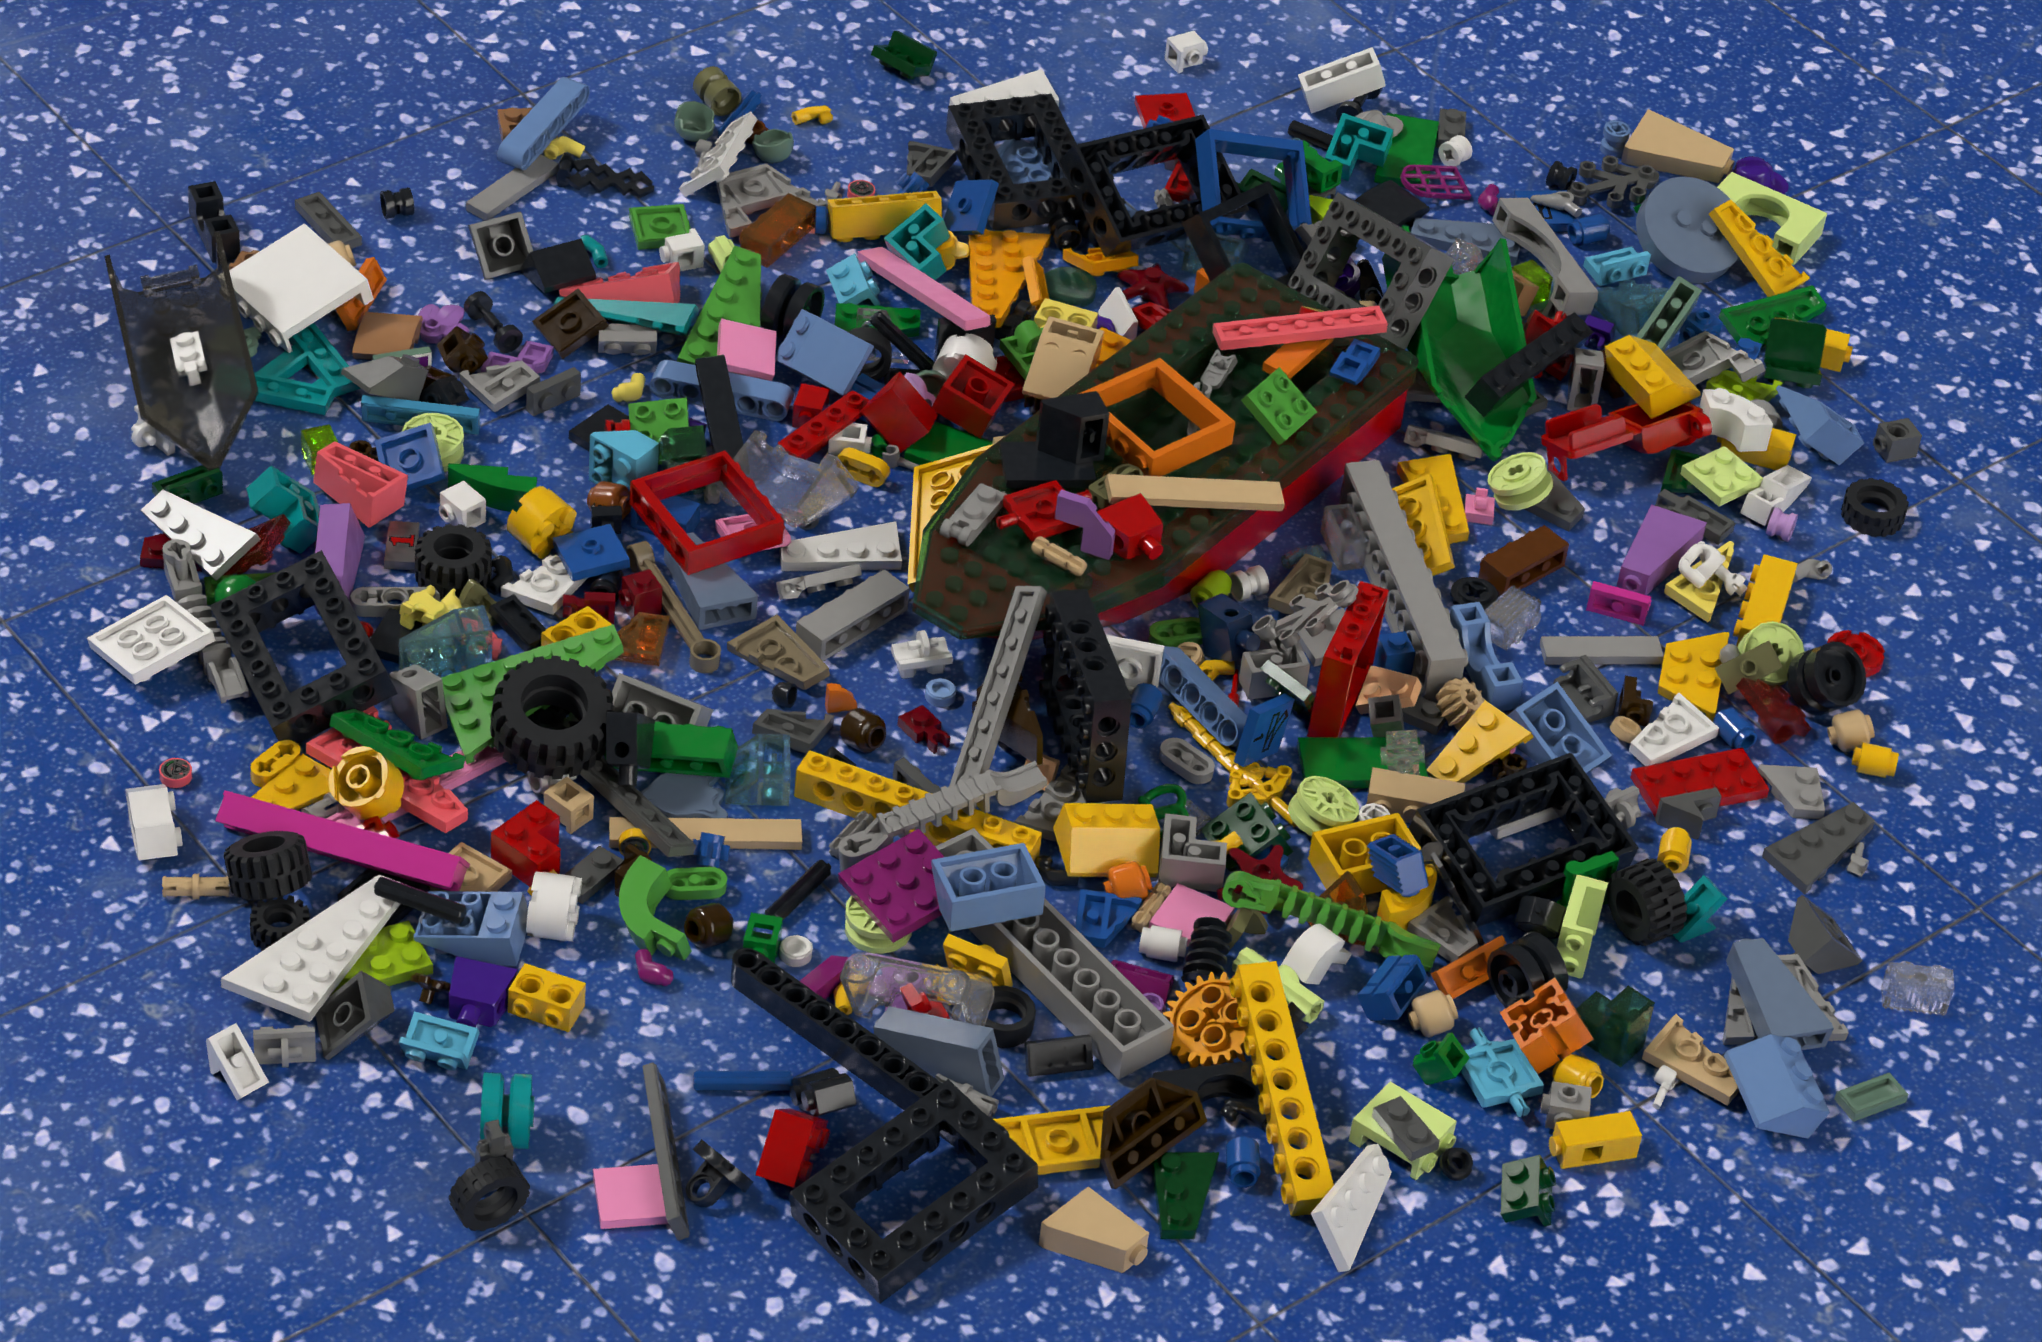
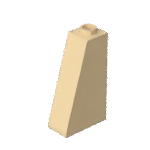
M1649 109L1625 144L1621 160L1622 163L1637 167L1649 165L1657 171L1719 183L1724 174L1729 175L1735 163L1732 160L1733 148Z

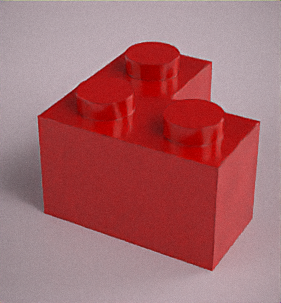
M536 800L491 832V859L511 869L512 875L529 887L532 886L536 871L549 873L554 869L557 874H560L561 848L556 846L559 844L560 816Z
M791 1108L775 1109L755 1175L793 1188L808 1180L813 1167V1163L809 1162L811 1154L819 1153L820 1148L824 1149L830 1135V1129L826 1128L828 1120Z

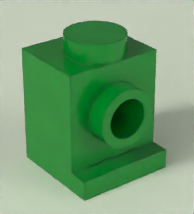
M751 912L743 940V948H752L775 963L782 940L783 918ZM756 927L773 930L772 934L756 932Z
M1451 1032L1447 1033L1442 1041L1437 1042L1433 1040L1426 1043L1420 1049V1054L1414 1056L1413 1067L1424 1083L1430 1085L1456 1078L1470 1057Z

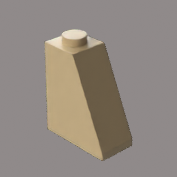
M1087 1187L1042 1221L1039 1245L1056 1253L1124 1273L1131 1266L1139 1265L1147 1256L1149 1232L1090 1187Z

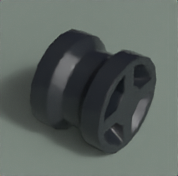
M1555 161L1548 172L1546 185L1549 187L1557 186L1560 190H1567L1576 180L1577 169L1572 166L1567 168L1562 162Z

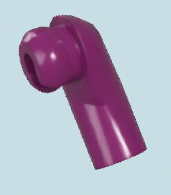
M1489 184L1478 198L1479 206L1485 211L1488 210L1491 215H1494L1498 204L1496 196L1499 194V188L1496 185Z
M641 949L635 953L638 975L643 982L668 986L672 983L674 978L673 971L663 964L653 962L649 950Z

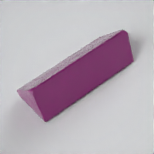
M831 955L802 978L800 982L826 1000L833 994L834 989L847 974L856 973L857 960L852 957Z
M1115 959L1111 962L1142 994H1157L1166 1004L1175 980L1174 975Z

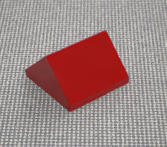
M898 372L859 411L888 445H895L899 448V454L929 433L938 416L901 372Z

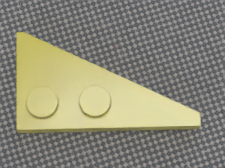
M1731 541L1717 549L1726 558L1722 565L1727 570L1734 553V543ZM1699 561L1691 568L1696 569L1702 564V561ZM1680 574L1665 585L1664 594L1706 622H1709L1713 615L1723 581L1713 574L1698 589Z

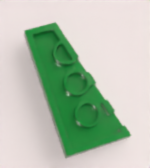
M1812 285L1721 309L1718 317L1737 344L1740 338H1748L1762 343L1763 347L1767 344L1770 322L1773 318L1779 317L1807 322L1823 313L1827 304Z
M357 709L334 713L331 716L330 726L340 731L342 736L353 739L362 746L370 747L380 752L391 763L407 772L409 777L415 780H426L429 777L464 767L465 756L458 753L453 754L452 757L441 753L442 746L433 742L428 743V745L414 741L415 735L405 730H388L389 723Z

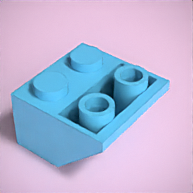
M636 430L593 432L590 434L589 481L595 484L601 481L622 484L630 491V482L632 480L658 472L659 443Z

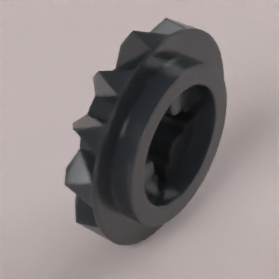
M1461 578L1454 582L1451 587L1450 595L1452 596L1453 604L1456 605L1480 602L1486 612L1487 609H1494L1498 600L1497 589L1490 582L1481 578Z

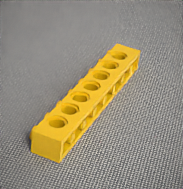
M811 750L808 751L796 769L794 797L855 818L859 812L866 811L868 814H872L875 820L877 813L885 814L892 811V807H902L909 804V800H919L924 798L926 793H929ZM975 808L974 815L968 816L961 809L958 810V819L954 821L947 815L941 817L942 826L939 827L928 822L925 824L926 833H923L934 846H937L974 828L994 848L1024 843L1034 863L1040 854L1042 832L989 813L985 814Z
M1277 961L1238 965L1234 977L1230 979V993L1232 998L1237 999V1021L1240 1027H1244L1246 1035L1244 1037V1049L1246 1055L1251 1056L1252 1081L1254 1085L1259 1087V1109L1262 1115H1266L1268 1123L1266 1126V1137L1268 1143L1273 1144L1275 1151L1273 1158L1276 1174L1281 1175L1283 1183L1281 1185L1282 1201L1284 1204H1288L1291 1217L1310 1215L1331 1190L1334 1183ZM1253 998L1260 999V1000L1263 1001V1002H1258V1001L1254 1000ZM1261 1027L1268 1028L1270 1031H1265ZM1268 1056H1273L1278 1060H1272ZM1275 1085L1282 1086L1286 1090H1281L1277 1088ZM1283 1115H1289L1293 1119H1287ZM1290 1144L1297 1145L1301 1149H1295ZM1297 1174L1305 1175L1308 1179H1302Z

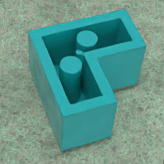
M1342 113L1325 159L1329 162L1336 159L1343 164L1341 179L1349 181L1357 159L1383 167L1392 145L1394 129Z
M926 203L884 237L888 250L932 279L936 280L947 271L942 257L936 248L950 238L944 219Z
M272 465L246 488L250 500V508L256 514H263L273 521L277 533L276 538L283 547L291 548L301 554L317 540L320 510L315 492Z

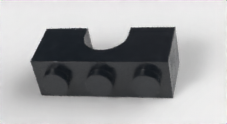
M216 181L188 186L189 214L212 263L237 259L240 254L239 229L232 215H225L223 196Z

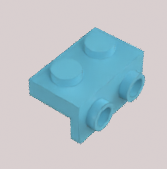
M1633 247L1586 257L1583 267L1599 286L1646 275L1651 254L1648 251L1637 253Z
M855 253L826 270L839 303L857 305L870 298L875 306L881 304L877 294L881 293L875 280L873 278L870 279L873 276L870 266L866 261L861 263Z
M414 1011L406 1037H400L399 1045L405 1056L411 1060L424 1062L425 1059L436 1061L437 1065L444 1069L454 1071L459 1067L467 1070L480 1032L475 1027Z

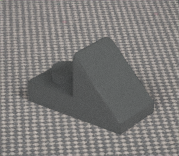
M1717 788L1660 798L1655 821L1658 825L1668 829L1673 827L1682 828L1688 832L1690 838L1699 839L1703 821L1716 818L1721 794Z

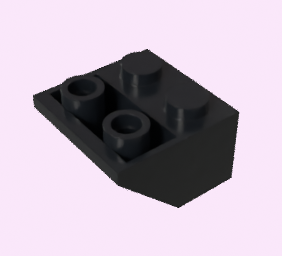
M1093 391L1041 400L1035 444L1036 449L1074 464L1104 460L1110 413L1099 393Z

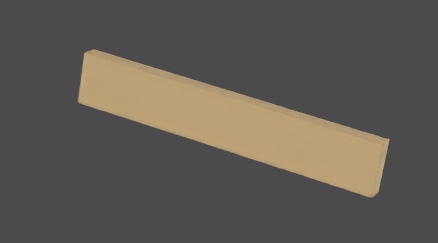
M1107 474L1105 479L1109 504L1118 503L1141 493L1150 506L1283 511L1285 506L1280 482Z
M609 817V848H619L621 833L627 829L636 828L626 817ZM668 818L692 841L693 839L700 840L701 832L725 836L724 845L730 846V849L802 850L801 819ZM651 842V848H657V847Z

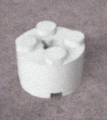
M968 333L965 336L956 337V334L950 336L945 341L933 365V370L938 371L948 379L965 354L993 371L997 367V358H994L992 346L983 338Z
M535 872L531 888L533 893L528 907L527 936L573 942L575 925H577L580 906L577 905V901L581 894L582 878L548 872Z

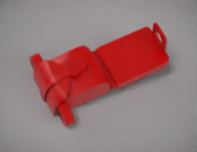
M1690 401L1653 419L1637 403L1609 412V415L1602 417L1601 406L1593 404L1546 420V434L1541 436V443L1547 447L1548 471L1553 472L1561 481H1567L1566 458L1577 459L1618 444H1623L1642 454L1658 453L1671 446L1682 447L1691 445L1696 439L1709 436L1712 433V424L1709 417L1703 413V409L1691 404ZM1554 457L1560 462V472L1555 467Z

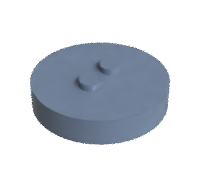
M1674 177L1663 181L1647 196L1637 213L1636 231L1643 251H1648L1651 254L1650 261L1656 267L1675 279L1680 276L1690 283H1706L1721 277L1735 263L1739 256L1711 219L1709 213L1714 208L1730 200V198L1716 186L1698 178Z

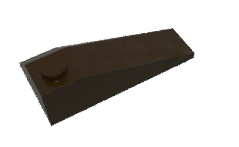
M1020 674L1018 682H1022V674ZM982 683V685L977 689V701H978V698H979V695H980V692H981L983 683ZM1017 683L999 741L1031 762L1036 761L1037 765L1043 764V734L1035 711H1030L1027 689L1021 690L1019 683ZM977 701L972 702V713H974Z

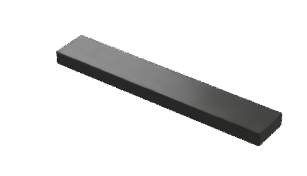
M603 757L600 760H596L595 765L589 770L581 769L580 775L636 828L641 829L642 833L667 857L694 854L696 848L694 842L634 786L618 785V771L613 766L608 765Z
M652 1062L642 1067L666 1219L676 1239L682 1240L689 1237L690 1231L666 1083L657 1065Z

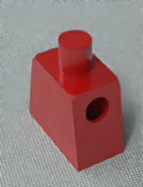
M1141 493L1097 511L1105 522L1108 521L1116 530L1113 551L1122 558L1131 559L1144 553L1150 560H1154L1162 554V520Z

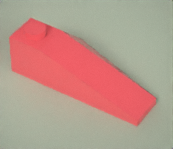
M679 262L644 267L642 271L635 273L634 276H630V273L626 272L616 273V275L608 277V281L603 282V278L597 277L592 281L562 288L559 290L560 296L567 297L579 288L587 299L679 303L680 265Z

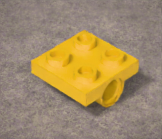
M948 933L943 943V948L950 973L955 975L960 981L967 982L970 980L978 983L984 990L993 986H1013L1008 958L997 954L994 948L989 945H975Z

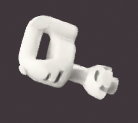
M1700 541L1698 544L1691 546L1681 557L1678 563L1679 571L1696 588H1701L1715 574L1724 582L1725 590L1730 596L1734 592L1741 596L1747 590V586L1743 584L1746 578L1741 574L1731 573L1722 565L1726 560L1725 556L1721 555V552L1714 546ZM1699 556L1702 564L1696 569L1691 568L1690 565Z

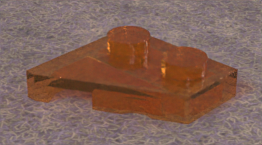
M639 612L631 619L630 624L623 626L617 632L622 642L624 653L614 660L659 666L669 629L670 616Z

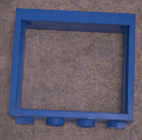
M1208 129L1197 137L1195 142L1202 212L1221 203L1216 152L1283 160L1289 222L1301 243L1302 238L1295 229L1303 223L1312 224L1303 141ZM1223 216L1210 221L1217 236L1239 235L1242 239L1255 237L1263 238V241L1272 242L1264 223L1261 221Z

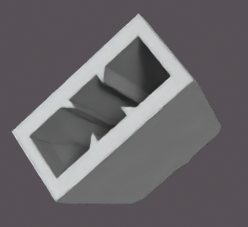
M1575 348L1568 381L1567 410L1575 411L1597 404L1604 371L1603 352ZM1580 387L1586 388L1589 392L1581 394Z
M411 665L389 674L398 693L391 697L393 710L418 738L422 740L448 728L443 682L439 676L419 665Z

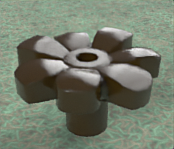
M420 973L411 975L410 980L418 983L423 988L419 998L421 1002L432 1005L435 992H450L451 983L435 980Z

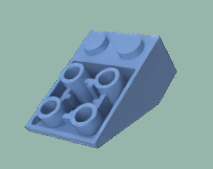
M1780 385L1776 387L1781 397L1779 400L1781 406L1791 416L1789 417L1790 423L1800 432L1799 440L1808 449L1811 447L1816 449L1824 460L1828 461L1831 459L1836 464L1841 465L1864 444L1855 425L1822 402Z
M428 891V893L465 905L467 914L462 923L457 924L422 912L414 934V941L463 958L500 966H517L527 934L528 908L523 892Z

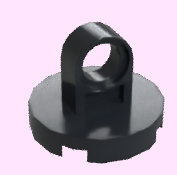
M702 1139L692 1149L705 1160L686 1186V1195L696 1205L702 1208L712 1206L731 1183H734L745 1193L752 1185L753 1181ZM704 1183H710L708 1193L703 1197L697 1198L699 1187Z

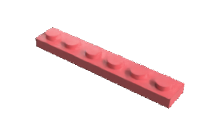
M1380 306L1213 323L1212 333L1220 350H1234L1238 348L1387 332L1388 323Z

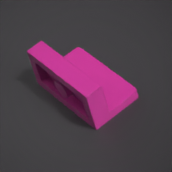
M1593 581L1586 610L1644 626L1651 605V596Z

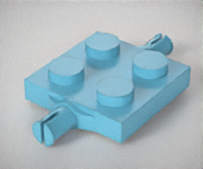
M1474 1028L1470 1032V1037L1476 1046L1465 1050L1470 1058L1462 1068L1461 1073L1481 1107L1485 1108L1502 1103H1510L1518 1117L1526 1116L1530 1112V1108L1523 1098L1542 1094L1543 1082L1515 1039L1502 1042L1489 1041L1482 1028Z

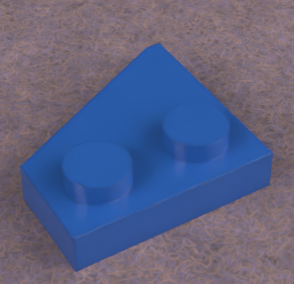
M1080 889L1075 928L1094 947L1105 948L1129 923L1134 914L1139 911L1142 898H1119L1112 893Z

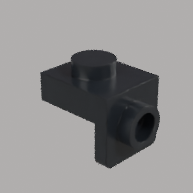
M455 375L434 381L421 392L419 398L421 402L462 406L470 400L465 393L463 384L457 380Z

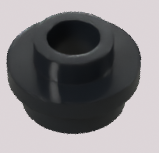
M1449 1148L1441 1155L1440 1168L1449 1179L1461 1181L1470 1175L1473 1160L1468 1151L1463 1148ZM1452 1162H1455L1458 1168H1456Z

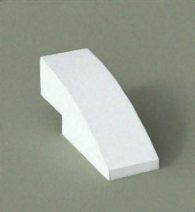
M1786 465L1763 477L1760 487L1747 494L1740 513L1766 526L1769 523L1774 508H1780L1784 512L1804 491L1812 477Z

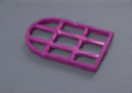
M1414 164L1406 166L1401 173V182L1405 188L1420 197L1469 200L1471 198V194L1456 166ZM1411 170H1416L1417 173H1415V174H1409V173H1405V172L1411 171ZM1421 171H1435L1436 174H1422ZM1441 172H1453L1455 176L1442 175ZM1406 178H1420L1422 183L1410 184ZM1425 179H1439L1441 184H1427ZM1445 180H1457L1460 186L1447 185ZM1417 188H1425L1426 192ZM1431 189H1444L1446 193L1431 192ZM1450 190H1462L1464 194L1451 193Z

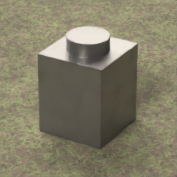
M1399 694L1368 698L1373 737H1405Z

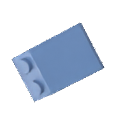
M801 309L784 342L780 345L775 360L795 373L844 396L849 393L874 346L828 321Z
M1558 682L1523 703L1508 715V717L1530 731L1534 736L1527 743L1522 742L1516 747L1538 764L1572 753L1585 773H1587L1612 756Z

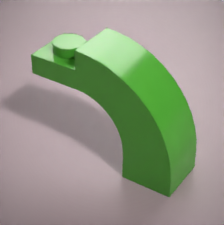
M640 855L627 871L619 892L620 912L628 932L636 946L640 950H649L651 956L658 949L668 957L674 955L685 961L692 952L686 935L654 917L657 905L672 887L666 868Z

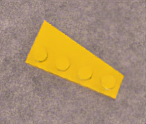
M1731 199L1714 208L1709 213L1711 219L1767 297L1792 291L1810 279L1804 271L1800 274L1792 266L1794 261L1787 254L1782 256L1772 246L1774 241L1767 234H1760L1755 229L1756 224Z
M1451 453L1398 462L1396 471L1403 483L1429 473L1435 481L1449 544L1468 541L1469 528Z
M1426 474L1392 488V490L1397 492L1399 506L1401 510L1406 512L1407 524L1415 533V542L1418 549H1422L1425 565L1431 569L1432 576L1455 568L1435 481L1431 474Z

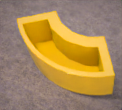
M1433 864L1425 865L1429 886L1421 889L1417 895L1403 897L1392 888L1382 890L1377 916L1382 917L1381 920L1394 922L1407 931L1409 922L1431 907L1437 880V871Z

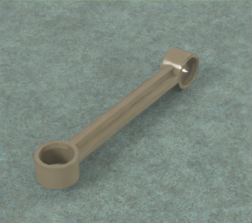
M647 541L628 545L626 553L630 558V569L632 572L637 573L650 569L663 587L662 607L690 649L689 664L691 668L699 673H712L716 671L720 666V645L711 639H704L655 564V557L650 544ZM700 654H708V655H711V656H713V657H711V658H701V657H699V656H697V655H700Z

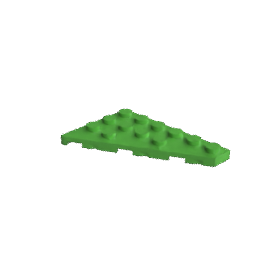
M614 624L441 677L446 713L462 754L466 757V764L474 762V756L487 746L495 747L494 738L490 732L493 698L498 683L503 680V676L510 669L516 670V665L526 660L528 663H531L535 657L544 656V659H551L552 656H561V660L569 661L571 658L579 661L580 666L585 667L587 665L595 672H598L607 662L614 660L624 653L622 642ZM543 705L532 708L529 711H527L525 715L528 717L532 713L537 711L539 708L545 710L551 705Z

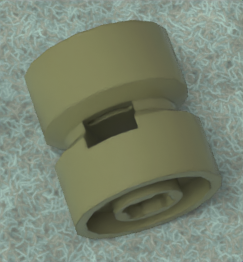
M715 66L707 67L700 71L694 79V92L705 102L706 106L714 111L715 115H728L739 105L741 101L740 90L720 68Z

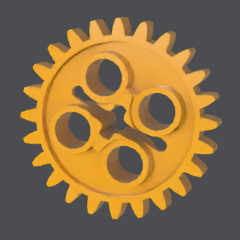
M1210 972L1207 981H1203L1200 976H1197V984L1195 986L1185 982L1187 991L1183 993L1176 990L1175 994L1178 1001L1167 1002L1170 1011L1163 1012V1015L1174 1025L1170 1049L1173 1056H1178L1181 1064L1188 1061L1190 1067L1195 1068L1199 1064L1201 1066H1210L1211 1064L1234 1062L1233 1059L1239 1058L1243 1062L1246 1061L1244 1055V1037L1246 1035L1244 1027H1240L1238 1021L1234 1020L1237 1018L1238 1003L1237 999L1231 996L1230 979L1226 972L1221 974L1220 979H1216L1213 972ZM1253 998L1254 1000H1256V1001H1258V1002H1263V1001H1261L1260 999ZM1261 1027L1263 1030L1268 1031V1028Z

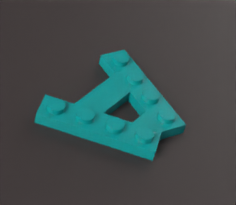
M315 323L289 338V342L293 345L291 346L293 352H283L257 372L221 366L212 383V391L214 393L326 415L334 397L361 388L341 374L342 369L349 367V365ZM307 364L319 378L312 384L288 379Z

